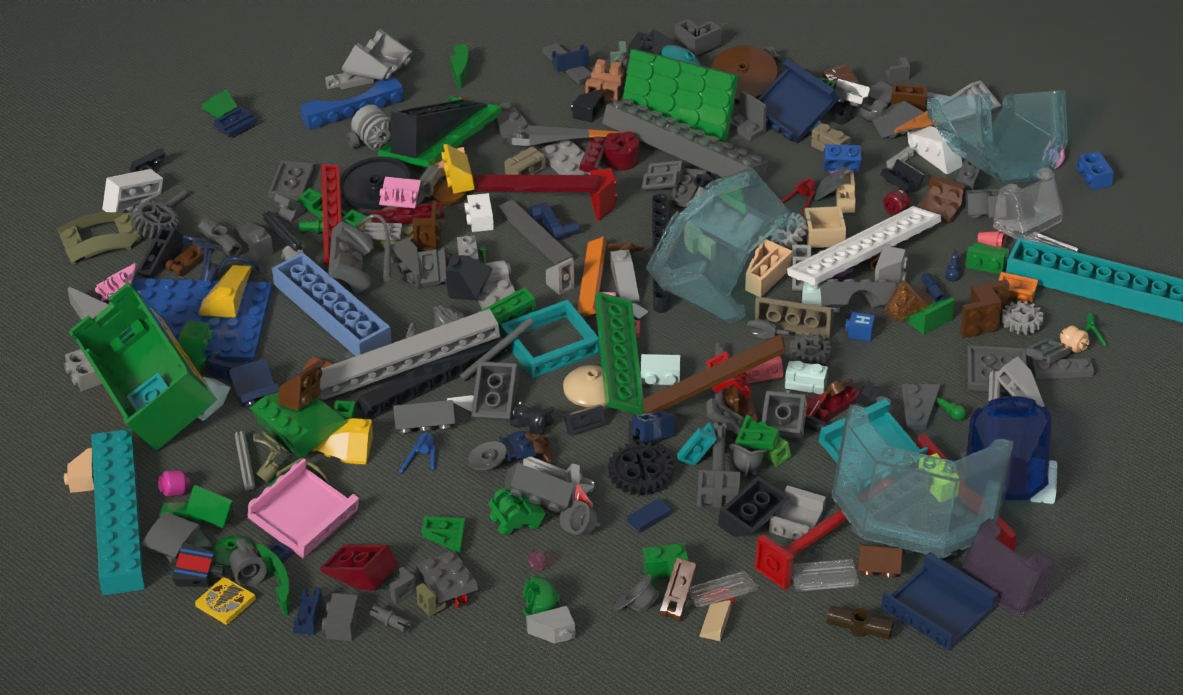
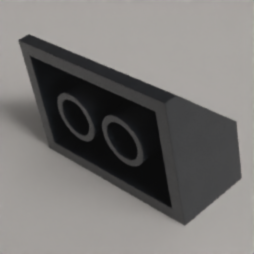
M757 476L720 510L717 526L733 537L753 535L790 501V497L760 476Z

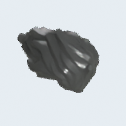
M442 304L433 308L435 316L434 328L464 318V314L461 311L450 307H443Z

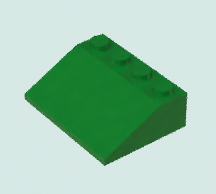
M279 392L264 396L250 407L257 422L299 458H303L347 423L343 417L319 398H316L301 410L296 411L279 405Z

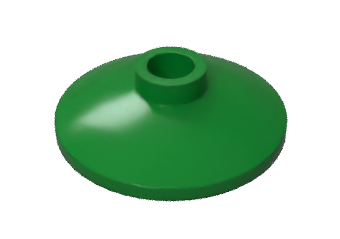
M228 536L219 540L214 545L212 552L215 554L219 565L231 567L229 558L232 552L238 548L236 545L237 539L244 538L247 541V547L254 550L252 542L243 536Z

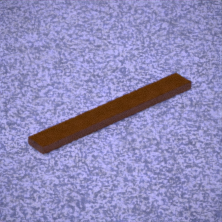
M781 334L642 399L644 414L665 410L786 353L784 337Z

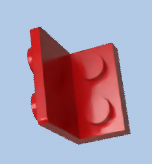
M725 351L706 361L707 368L731 358V356ZM743 372L712 387L717 393L734 384L747 401L751 400L750 392L752 390L746 380L748 378L747 372Z

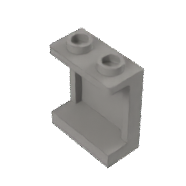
M787 485L784 494L790 497V501L775 516L770 518L769 532L796 540L819 524L825 512L826 497Z

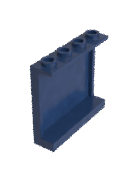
M787 58L783 62L786 70L757 100L766 105V125L770 124L775 132L783 133V136L788 141L793 140L798 143L839 100V97L833 88Z
M929 552L924 557L923 567L891 595L886 592L883 593L881 608L900 619L904 624L911 626L920 634L927 636L939 646L950 651L996 609L998 593Z

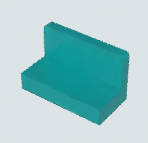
M708 422L703 429L698 428L678 452V460L694 466L717 440L712 423Z

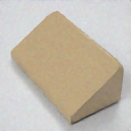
M730 600L710 604L700 637L721 641L731 611Z

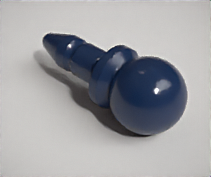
M954 250L951 256V263L947 266L948 270L945 274L946 279L952 282L958 281L960 278L957 250Z

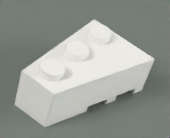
M931 126L912 129L907 132L910 148H913L915 152L947 175L962 167L958 134Z
M151 169L107 177L102 209L105 212L121 213L125 210H132L134 205L140 202L145 203L161 194L163 178Z

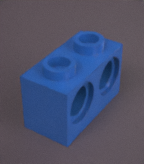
M825 144L823 171H835L844 167L846 170L859 172L861 145Z
M1099 151L1079 155L1077 171L1081 173L1085 183H1088L1092 190L1112 186L1114 171Z

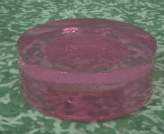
M535 549L528 553L527 560L532 569L538 572L546 567L547 561L541 551Z

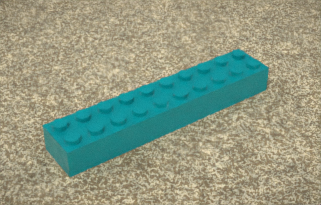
M1019 237L1007 260L1006 273L1036 279L1040 286L1183 323V279Z
M125 429L91 434L98 570L102 595L144 590L136 459L132 430Z

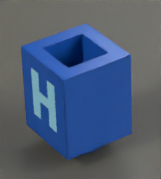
M852 312L851 318L847 319L845 330L848 331V338L871 342L875 315Z

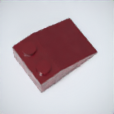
M343 544L320 568V571L356 589L373 591L380 586V583L386 577L392 574L398 563L389 545Z

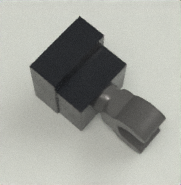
M869 380L863 385L855 399V402L865 407L871 406L873 403L883 399H887L890 404L892 401L889 398L878 396L880 390L874 387L875 383Z

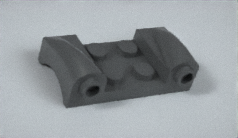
M341 221L332 228L328 276L346 281L351 286L353 295L357 296L371 285V278L362 271L363 256L370 254L374 246L373 241L365 233L344 221Z

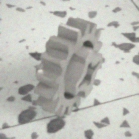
M795 212L791 215L787 213L785 218L781 216L780 221L775 222L776 227L771 228L774 231L770 234L772 237L771 241L790 250L792 245H798V241H803L801 237L807 234L804 231L808 229L807 221L799 213L796 214Z
M1017 301V304L1010 302V306L1005 305V309L1002 310L1001 323H1004L1005 328L1010 327V332L1016 330L1017 334L1023 332L1027 335V331L1034 333L1035 329H1040L1043 323V312H1040L1039 307L1034 308L1035 304L1028 305L1027 301L1024 303Z

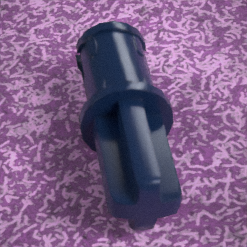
M923 273L920 279L926 287V292L931 294L935 302L944 300L946 297L940 289V284L933 279L930 273Z

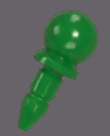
M943 398L936 399L938 404L946 409L947 414L951 415L954 420L961 421L965 418L966 409L963 406L957 405L955 402L950 403Z

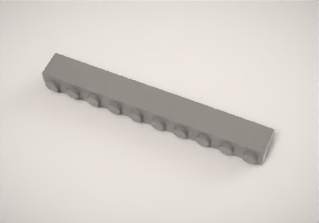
M487 309L322 368L323 373L320 379L321 393L318 398L323 401L500 337L498 323L491 310Z

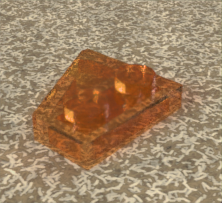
M901 281L884 310L895 322H898L916 313V311L927 307L928 304L906 281Z

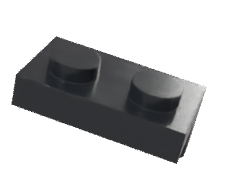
M900 159L896 160L893 168L882 169L880 176L886 179V182L898 186L899 190H903L906 193L909 191H919L925 177L923 173Z

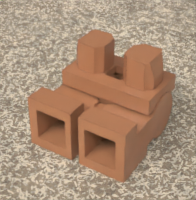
M598 59L591 73V78L586 81V93L604 89L606 101H618L625 85V69H622L621 63L612 62L611 67H608L605 60Z

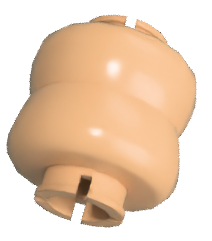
M1069 326L1063 329V334H1060L1061 343L1064 344L1065 348L1070 346L1071 351L1074 353L1085 350L1087 348L1086 344L1089 345L1088 333L1084 330H1079L1076 326Z

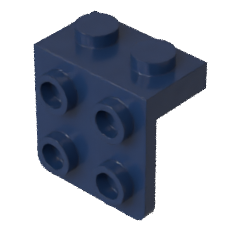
M265 359L232 368L229 371L240 407L244 405L247 407L253 406L264 396L279 392V386L274 384Z

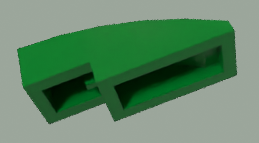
M467 44L454 45V55L450 56L451 71L458 89L462 88L468 77L469 57Z

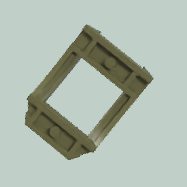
M95 213L77 218L56 228L72 265L76 264L75 261L84 256L87 259L107 250L127 248L129 251L131 250L130 246L142 238L141 234H137V231L133 230V226H131V213ZM115 222L120 232L100 235L82 241L78 230L98 223Z

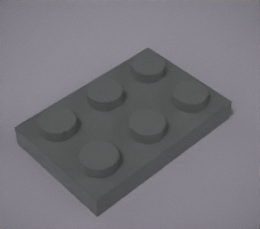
M455 551L447 552L441 556L426 559L416 564L417 571L428 588L435 592L438 603L478 590L477 582Z

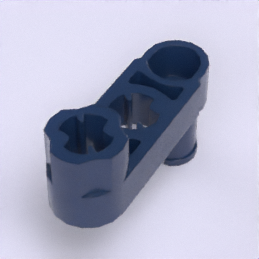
M548 202L529 207L530 216L535 221L542 220L548 233L556 240L564 238L565 235L580 232L577 221L565 225L559 224Z

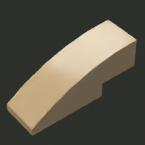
M845 170L840 187L836 189V206H841L842 213H855L853 170Z

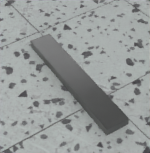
M514 200L497 206V211L555 265L569 258L573 259V255Z

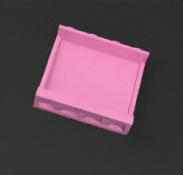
M303 459L299 463H295L285 475H281L271 487L265 488L258 498L250 501L248 505V518L304 559L358 511L359 498L354 494L346 498L306 469V459Z

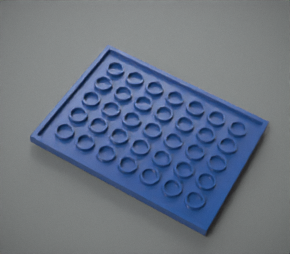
M133 278L132 286L158 310L178 341L179 334L188 320L211 323L210 330H213V338L209 342L208 348L205 349V355H208V359L213 353L217 352L220 354L216 359L220 358L225 362L249 361L251 363L255 361L272 292V282H247L237 316L232 318L199 316L203 299L219 281ZM130 328V329H129L128 331H126L122 336H120V337H119L120 340H121L125 335H127L132 329ZM135 334L129 337L125 342H123V344L129 341L133 336H135Z

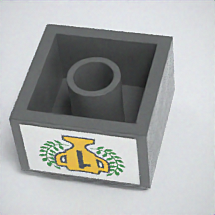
M766 391L762 422L766 423L769 427L772 426L778 429L782 438L802 440L807 410L806 395Z

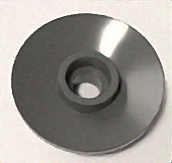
M498 441L485 442L471 451L468 462L473 469L488 470L496 467L506 458L507 449L503 443Z

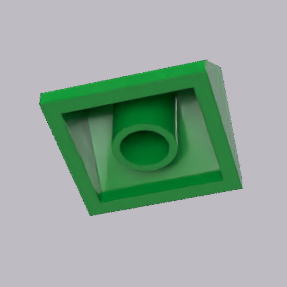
M953 297L934 302L906 316L905 319L920 333L925 335L953 320L955 300Z
M194 485L185 513L224 528L234 514L233 501Z

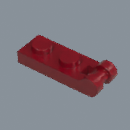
M850 383L844 386L845 390L841 393L825 398L815 415H819L820 419L825 422L831 420L856 404L855 399L860 391Z

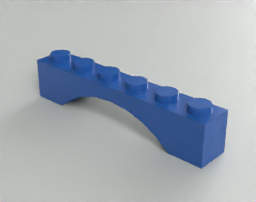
M394 76L378 81L369 91L354 98L339 101L315 100L300 105L301 119L307 128L311 130L353 117L358 110L367 105H376L380 108L404 101L403 87Z

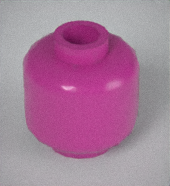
M167 470L162 476H159V490L167 497L183 496L186 489L190 487L189 477H186L182 470Z

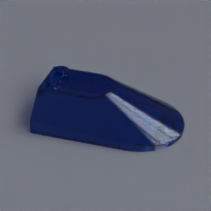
M1006 396L988 401L989 404L985 407H978L970 419L964 474L965 485L987 500H1030L1049 485L1052 433L1051 415L1045 406L1041 407L1036 404V400L1026 397Z

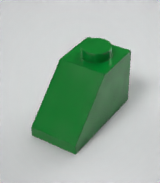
M227 89L201 105L204 110L216 118H220L237 108Z

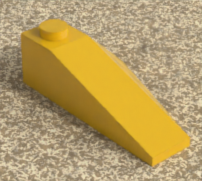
M232 265L203 299L199 316L236 318L251 272V266Z
M346 419L347 423L311 451L322 452L324 456L329 458L331 456L338 457L341 462L367 464L373 440L372 420Z

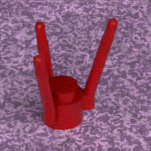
M809 177L794 185L796 189L779 201V204L786 202L798 192L803 196L809 195L801 213L804 216L805 208H808L812 197L816 194L814 191L816 184Z

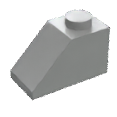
M572 258L546 269V284L558 295L574 288V259Z
M567 606L526 616L527 632L530 635L552 643L575 638V623Z

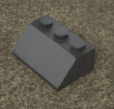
M453 400L393 406L395 428L400 430V433L412 432V428H420V431L432 430L431 426H439V429L451 428V424H455Z
M520 463L515 464L506 471L505 489L510 491L511 495L527 497L530 502L545 504L548 506V509L556 512L567 508L574 484Z

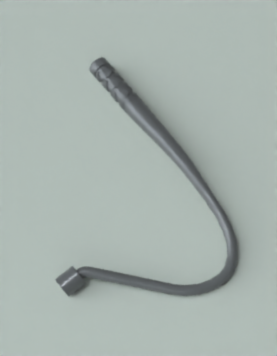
M372 214L361 220L356 228L359 229L363 223L372 218H378L383 223L386 241L383 280L389 282L391 280V244L388 227L382 216Z

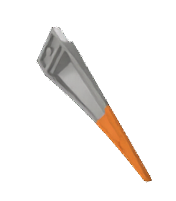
M980 80L970 83L943 102L897 127L894 132L986 116L987 113L997 111L1002 105Z

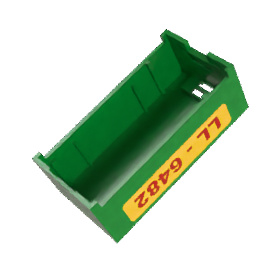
M127 282L108 298L111 302L109 306L93 319L87 315L68 332L76 340L124 417L125 424L157 451L215 403L217 398L158 310ZM131 328L132 330L120 340L119 337ZM135 334V336H133L129 341L123 344V342H125L129 337ZM158 372L169 387L143 409L140 408L136 411L127 395Z

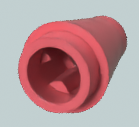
M1002 231L979 232L978 243L1004 248L1006 234L1002 233Z

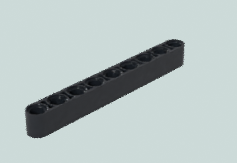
M656 194L652 198L653 309L658 313H665L670 309L668 197L664 194Z
M500 334L498 338L434 360L363 394L358 398L356 406L369 419H374L393 410V406L403 405L459 378L461 373L504 339V337ZM511 343L488 362L506 355L511 349Z

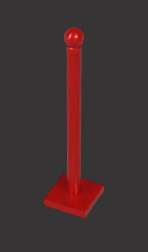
M890 477L882 478L879 484L784 548L765 535H761L757 541L755 569L784 590L788 589L791 585L794 556L851 518L855 508L895 483L894 480Z

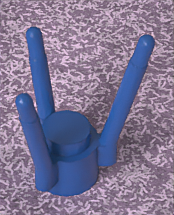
M420 434L417 443H415L413 450L402 465L399 473H403L416 452L422 454L430 452L431 470L435 469L436 446L433 445L434 437L431 434Z

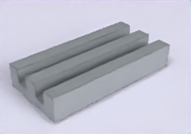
M365 223L364 233L370 239L385 240L383 223ZM386 223L390 240H400L402 223Z

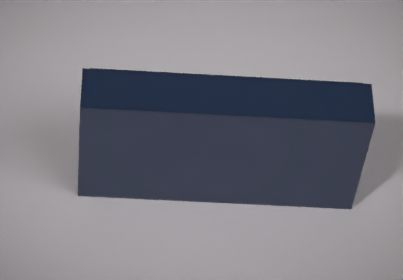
M657 498L628 515L627 522L641 533L671 515L672 509L660 498Z

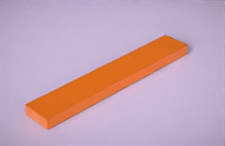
M604 236L588 242L577 309L582 318L596 313L595 295L600 291L607 243Z

